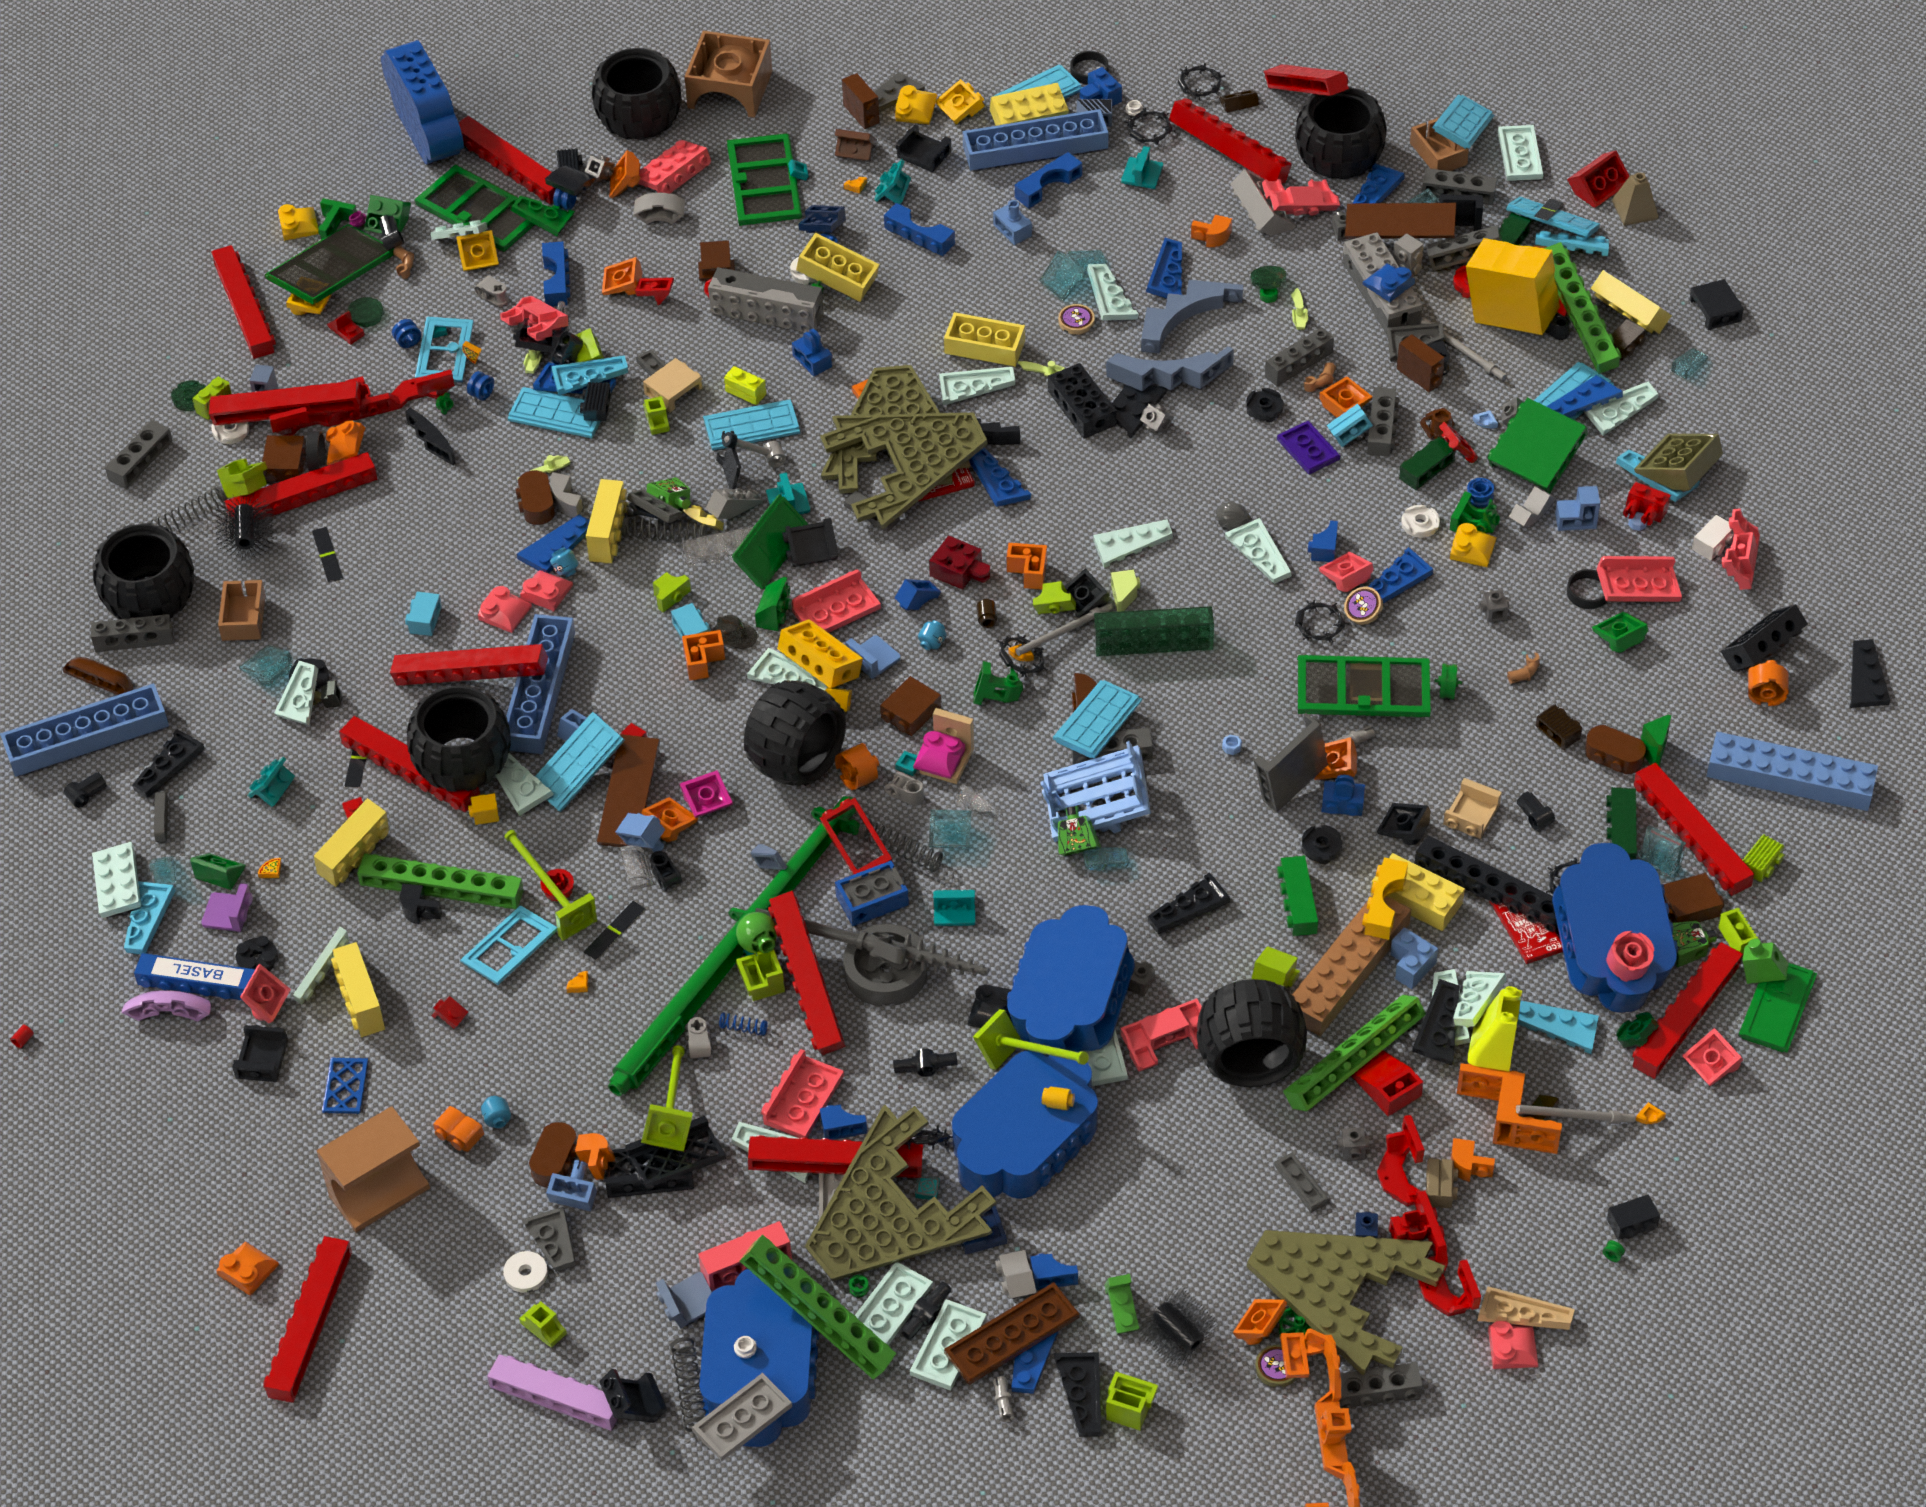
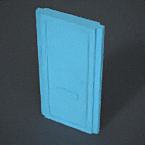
M1057 65L994 96L1058 83L1063 97L1066 99L1080 92L1082 86L1062 65Z
M1458 94L1432 128L1438 134L1461 147L1470 149L1495 115L1492 114V111L1475 101Z
M1523 197L1513 200L1506 208L1507 211L1586 238L1600 228V223L1559 209L1547 221L1534 217L1544 204Z
M1577 362L1534 401L1548 406L1596 375L1612 385L1614 383L1582 362ZM1583 411L1576 412V415L1570 418L1575 420Z
M526 387L521 389L508 416V421L587 438L594 437L601 422L584 420L583 414H580V404L584 403L583 399L565 395L558 396L555 393L533 390Z
M791 399L703 416L712 451L727 448L722 444L721 436L723 431L725 433L734 431L738 439L750 443L800 434Z
M1100 680L1053 736V740L1089 758H1096L1139 706L1142 698L1112 683Z
M594 712L588 716L535 776L553 792L554 795L546 800L560 812L625 741Z

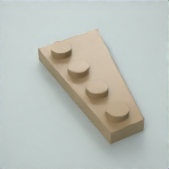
M1488 1286L1477 1321H1507L1515 1325L1570 1330L1575 1309Z

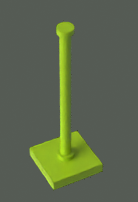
M509 830L504 836L505 839L513 844L563 906L561 910L555 912L560 939L564 941L597 922L595 898L592 894L588 893L570 903L518 839L515 830Z
M1001 1009L973 1036L989 1067L995 1070L1017 1048L1074 1060L1082 1065H1085L1089 1060L1088 1053L1084 1051L1078 1053L1021 1040L1006 1011Z
M676 1045L672 1048L673 1062L666 1107L650 1104L641 1143L684 1151L693 1113L674 1109L681 1059L685 1053V1049L681 1045Z

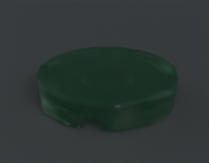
M1278 266L1259 267L1253 270L1250 275L1252 285L1255 287L1258 285L1261 289L1278 288L1281 286V283H1285L1287 280L1286 271Z
M372 297L356 299L347 308V312L350 311L352 321L362 327L374 326L380 322L381 317L384 315L382 303Z
M195 380L179 383L177 388L171 392L173 405L182 411H194L195 407L192 398L206 386Z

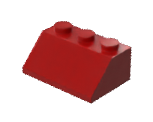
M1615 150L1602 154L1567 180L1574 194L1595 208L1617 193L1629 178V174L1618 152Z

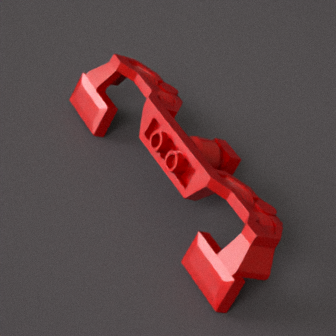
M450 369L402 381L391 394L385 393L371 397L369 387L365 384L363 376L346 381H357L361 391L360 410L308 415L306 407L270 415L269 420L272 432L283 436H293L299 429L316 424L331 427L343 424L346 421H355L401 409L410 400L426 396L437 399L441 395L444 396V393L455 386L453 373Z
M1406 1115L1402 1123L1403 1131L1386 1135L1387 1150L1378 1167L1377 1175L1383 1191L1405 1206L1415 1205L1417 1210L1405 1212L1402 1217H1391L1389 1232L1392 1239L1423 1240L1427 1235L1428 1240L1432 1242L1434 1256L1427 1259L1444 1265L1445 1273L1448 1267L1447 1245L1444 1240V1229L1437 1222L1436 1208L1431 1206L1426 1190H1419L1408 1183L1402 1167L1409 1151H1411L1415 1163L1423 1162L1425 1151L1412 1116ZM1467 1259L1459 1262L1457 1271L1464 1289V1293L1460 1298L1450 1293L1444 1273L1436 1287L1418 1280L1424 1300L1448 1317L1465 1313L1467 1309H1479L1481 1294Z

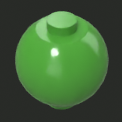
M752 912L745 915L737 925L736 937L738 943L744 950L750 953L757 954V951L762 953L771 952L775 947L778 937L774 928L776 925L775 921L769 915L762 912Z

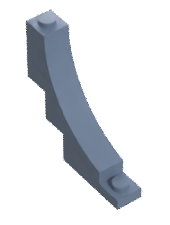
M1189 280L1186 295L1168 293L1165 309L1147 307L1141 338V352L1160 353L1161 346L1167 335L1178 324L1189 317L1205 311L1223 308L1224 301L1242 303L1243 285Z
M1227 346L1217 355L1208 351L1194 357L1165 361L1144 360L1117 353L1106 361L1107 377L1140 391H1143L1153 383L1172 390L1182 382L1201 389L1233 365L1234 349Z

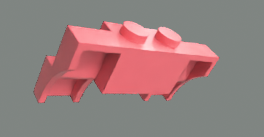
M1265 179L1262 182L1266 199H1271L1274 211H1285L1286 214H1294L1295 216L1301 214L1313 216L1317 215L1319 211H1335L1340 206L1338 196L1330 190L1326 179L1323 181L1311 179L1308 182L1309 186H1289L1286 190H1284L1280 179L1277 181Z
M533 296L523 297L515 307L500 313L501 320L510 326L518 325L525 318L529 319L528 325L530 327L527 328V335L537 341H543L547 337H552L553 330H561V327L568 326V315Z
M1733 509L1732 517H1729V527L1734 532L1731 548L1726 549L1725 557H1722V567L1726 569L1728 576H1734V581L1738 582L1740 590L1751 589L1760 534L1758 527L1746 520L1741 509Z
M1197 998L1176 1007L1167 1008L1153 1016H1146L1140 1021L1121 1028V1037L1127 1045L1130 1057L1139 1072L1158 1065V1059L1153 1050L1189 1037L1195 1048L1198 1049L1197 1023L1202 1006Z

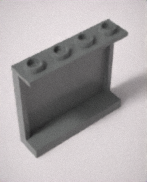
M1307 713L1304 714L1306 728L1269 763L1260 755L1254 760L1262 800L1276 812L1328 766L1321 723L1316 717H1310Z

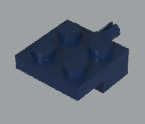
M811 205L805 210L806 218L798 224L799 231H806V233H815L816 231L823 234L832 233L846 221L845 206Z
M993 1206L981 1216L993 1233L961 1243L965 1255L1007 1244V1237L996 1206Z

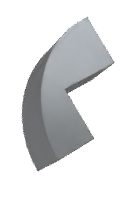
M552 472L550 484L556 507L569 517L574 518L580 515L583 509L581 495L570 493L572 490L570 475Z
M1534 486L1524 505L1516 504L1509 517L1525 527L1536 523L1549 510L1556 497Z

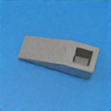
M739 488L715 489L706 509L717 519H731L763 503L764 500L758 495L757 491L750 488L748 490Z

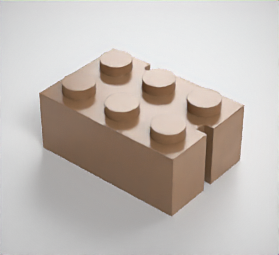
M1439 118L1428 121L1427 137L1426 123L1411 127L1410 144L1430 169L1452 171L1467 165L1469 149H1465L1438 134L1432 128Z
M246 580L244 582L247 596L244 595L241 581H223L218 622L222 641L261 639L266 598L262 580Z

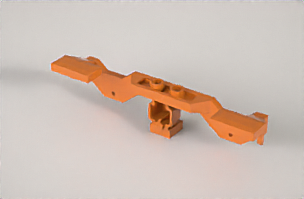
M1307 1329L1305 1335L1304 1333H1281L1280 1340L1286 1378L1309 1377L1307 1356L1323 1353L1327 1360L1330 1380L1329 1392L1314 1405L1323 1469L1343 1481L1346 1487L1348 1507H1360L1359 1484L1356 1483V1474L1352 1463L1348 1462L1345 1437L1347 1433L1351 1432L1352 1428L1349 1408H1340V1357L1337 1355L1334 1338L1332 1335H1324L1313 1329ZM1306 1503L1305 1507H1329V1503Z

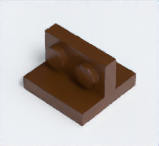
M836 129L835 136L838 138L835 150L836 157L870 162L873 146L876 147L877 143L875 137L869 133Z

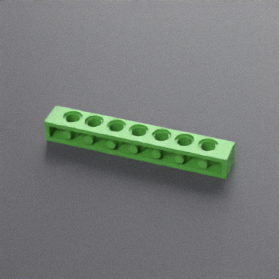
M1561 242L1543 248L1553 252L1554 279L1558 289V296L1597 373L1600 374L1619 367L1620 351L1614 347L1613 337L1610 333H1607L1604 320H1600L1598 308L1592 304L1591 294L1584 288L1583 278L1581 276L1578 277L1577 267L1574 262L1571 263L1568 249L1564 248Z
M364 854L357 872L359 883L362 886L401 891L403 884L421 885L426 896L510 909L518 908L524 891L522 878L516 876L486 873L473 869H460L454 866L447 867L435 863L428 864L415 860H402L396 857L389 858L376 854Z
M1401 995L1287 1087L1283 1092L1292 1109L1302 1111L1311 1109L1423 1018L1426 1012L1418 997Z
M763 1234L749 1247L740 1259V1262L873 1380L887 1368L896 1355V1352L888 1344L884 1343L871 1329L866 1327L854 1314L849 1312L837 1299L831 1296Z

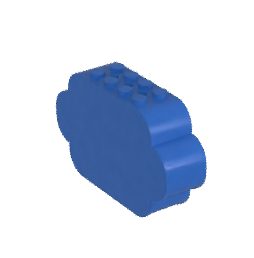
M416 40L384 50V55L381 56V65L386 83L391 92L395 110L424 163L427 165L460 154V150L464 149L463 136L454 114L450 95L420 41Z
M1598 843L1587 847L1581 856L1580 863L1571 865L1564 870L1560 883L1553 893L1552 901L1571 985L1582 994L1598 995L1600 1002L1607 1009L1623 1013L1640 1009L1646 1002L1650 992L1660 988L1665 983L1676 962L1678 946L1672 936L1673 924L1671 921L1669 922L1668 918L1669 906L1668 903H1665L1663 897L1665 894L1664 885L1660 883L1656 869L1646 861L1630 860L1628 853L1622 847L1613 843ZM1632 931L1631 933H1642L1651 940L1654 946V956L1647 972L1641 978L1625 982L1610 970L1606 958L1615 938L1622 932Z
M1079 905L1067 910L1060 920L1050 919L1043 921L1032 930L1029 941L1024 946L1023 958L1019 960V970L1017 975H1014L1012 990L1007 995L1008 1011L1013 1026L1021 1040L1078 1053L1083 1050L1094 1051L1101 1049L1110 1042L1135 968L1134 958L1128 948L1126 932L1119 926L1110 925L1108 915L1103 909L1096 906Z
M1023 1051L1015 1055L956 1112L952 1119L953 1151L958 1158V1179L963 1188L972 1194L983 1185L992 1197H996L1003 1192L1012 1198L1023 1199L1034 1195L1041 1187L1047 1186L1051 1177L1055 1173H1060L1065 1163L1069 1159H1074L1079 1150L1091 1142L1093 1135L1097 1131L1098 1099L1092 1089V1070L1088 1063L1085 1065L1078 1064L1077 1061L1051 1055L1047 1057L1038 1052ZM1053 1086L1071 1089L1072 1094H1075L1073 1107H1069V1110L1066 1111L1047 1108L1046 1105H1042L1044 1088Z
M749 1269L739 1274L735 1285L719 1287L707 1299L699 1386L703 1402L705 1403L703 1409L706 1410L705 1416H707L763 1373L792 1402V1408L743 1445L762 1447L773 1443L781 1434L782 1427L799 1425L810 1413L811 1399H815L816 1395L814 1379H817L816 1359H818L817 1340H819V1331ZM742 1336L751 1337L757 1345L755 1354L749 1358H741L734 1351L735 1342Z

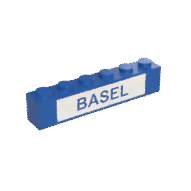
M141 953L134 975L137 985L145 988L154 987L166 991L175 990L243 1001L240 996L255 969Z

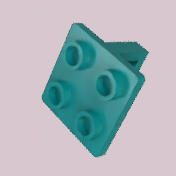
M1143 146L1137 158L1129 157L1121 183L1155 189L1163 169V162L1150 160V147Z
M901 159L898 163H894L888 172L885 171L879 179L881 182L875 190L874 200L876 202L883 196H886L894 203L901 204L903 202L911 180L910 176L901 171L904 160Z
M787 472L779 474L780 482H777V487L766 490L769 505L781 494L799 514L809 513L811 510L803 483L790 485Z
M285 757L278 761L274 759L269 766L266 765L259 773L262 775L259 780L256 779L250 785L249 789L251 791L247 796L251 798L257 794L273 807L295 778V775L283 766L287 759Z
M975 890L933 891L935 926L975 925Z

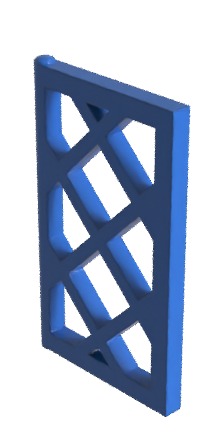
M330 1058L322 1113L360 1114L368 1058ZM334 1064H343L345 1066L336 1073L333 1071ZM356 1064H363L362 1071L359 1073L352 1068ZM349 1070L354 1077L344 1082L339 1076ZM336 1079L341 1086L332 1092L330 1090L331 1082ZM359 1080V1089L354 1092L349 1085ZM346 1089L351 1095L341 1101L336 1095ZM331 1098L339 1103L335 1107H328V1101ZM355 1098L357 1100L356 1108H348L346 1104Z

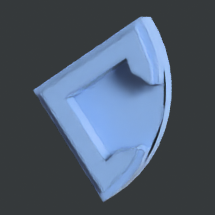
M1490 410L1473 415V421L1477 425L1489 429L1498 428V422Z

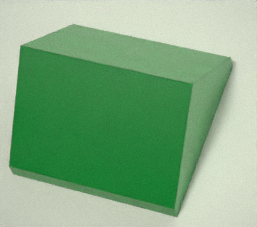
M1665 715L1643 725L1641 740L1645 744V758L1650 765L1657 763L1660 766L1667 743L1672 715Z
M211 853L191 857L190 860L195 879L232 890L246 866L245 864Z

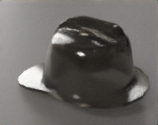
M735 615L718 617L717 624L713 628V631L721 630L724 644L738 649L752 647L758 638L756 630L750 625L743 623Z

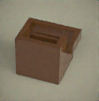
M729 240L700 242L701 262H698L699 281H708L713 278L717 267L735 271L734 259L731 260Z

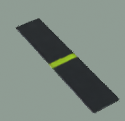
M1549 199L1534 217L1547 221L1563 202Z
M327 527L312 530L327 581L331 582L342 579L343 577Z
M353 749L344 787L359 788L367 757L360 756Z
M632 901L583 953L596 960L645 908Z

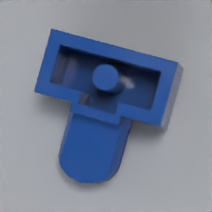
M1100 67L1088 73V85L1080 88V99H1112V106L1122 102V85L1103 67Z
M815 329L803 333L802 338L792 342L793 357L813 377L832 367V354L822 346L821 337Z
M1339 775L1335 782L1325 781L1322 812L1362 816L1365 785L1354 784L1353 777L1349 775Z

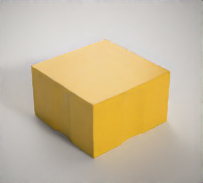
M1486 238L1482 240L1466 265L1474 322L1543 335L1550 321H1552L1560 308L1558 289L1554 279L1555 267L1552 250L1532 246H1518Z

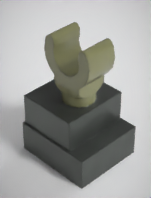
M335 680L329 681L327 685L322 686L321 692L315 691L313 705L322 701L325 708L341 706L342 692Z

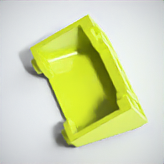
M1512 986L1502 989L1477 1024L1473 1026L1467 1059L1469 1064L1510 1071L1522 990Z

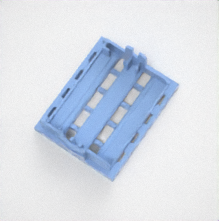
M1127 741V749L1043 774L1044 781H1041V786L1043 787L1042 794L1048 804L1052 838L1055 842L1058 841V822L1067 820V815L1060 817L1057 811H1066L1065 808L1080 804L1086 805L1087 809L1080 811L1079 817H1090L1094 830L1151 814L1142 754L1138 745L1133 747L1130 741ZM1122 775L1121 779L1108 782L1107 780ZM1103 781V784L1091 788H1089L1088 786L1090 784ZM1084 787V790L1072 794L1069 792L1070 790ZM1134 789L1135 795L1130 796V792ZM1064 792V793H1065V796L1060 797V796L1058 795V794ZM1120 792L1125 794V798L1111 802L1110 798L1114 794ZM1102 798L1106 800V804L1093 808L1091 806L1097 799Z

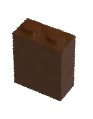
M857 73L843 78V106L864 129L879 124L878 96Z
M1411 334L1399 343L1397 370L1427 392H1431L1443 382L1445 357Z
M267 435L262 462H265L267 469L263 471L266 481L281 482L302 475L306 457L305 436Z
M910 676L880 705L881 718L886 723L894 725L901 732L907 733L912 737L933 716L935 708L940 709L942 707L941 694Z
M1707 873L1663 884L1665 889L1663 897L1665 903H1668V917L1672 923L1703 922L1721 916L1724 900L1716 892L1714 881L1709 879Z

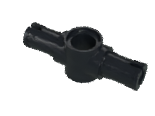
M920 1049L912 1058L893 1060L895 1074L914 1071V1073L917 1072L922 1077L932 1076L940 1067L958 1065L956 1052L937 1054L931 1049Z
M941 1282L931 1295H928L926 1298L920 1297L912 1308V1319L901 1331L906 1339L911 1341L922 1327H925L927 1324H934L941 1310V1303L952 1291L947 1283Z

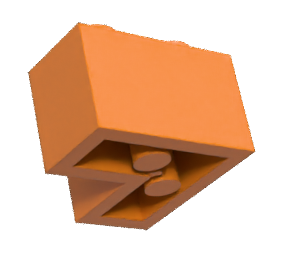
M1008 543L1006 556L1007 572L1024 573V588L1042 590L1047 566V545Z
M721 630L682 636L689 681L709 678L707 663L725 660Z

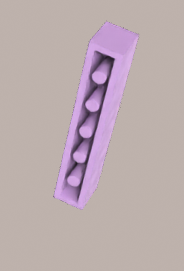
M499 1354L487 1376L490 1388L612 1431L618 1419L614 1418L604 1392L596 1386L584 1385L574 1378L559 1376L552 1370H542L532 1363L525 1364L512 1356L506 1357Z

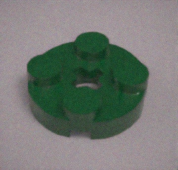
M1649 1012L1639 1013L1635 1015L1637 1019L1632 1022L1628 1019L1619 1027L1616 1036L1623 1048L1634 1045L1637 1047L1643 1046L1648 1041L1647 1037L1659 1027Z

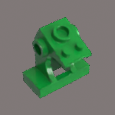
M1465 491L1451 516L1450 530L1457 532L1459 525L1470 523L1476 527L1477 531L1493 533L1500 522V516L1496 511L1497 505H1494L1493 500L1490 499L1485 509H1478L1471 504L1472 493Z
M983 661L973 691V704L981 705L983 698L998 700L1004 703L1018 701L1023 691V683L1018 678V673L1010 667V673L1006 678L994 676L991 673V663Z

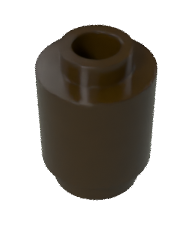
M982 599L976 605L978 622L983 628H991L995 626L997 621L996 604L993 600Z

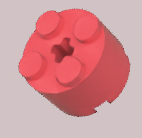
M1622 932L1615 938L1606 958L1608 966L1622 981L1628 982L1641 978L1647 972L1653 960L1654 946L1651 940L1642 933Z

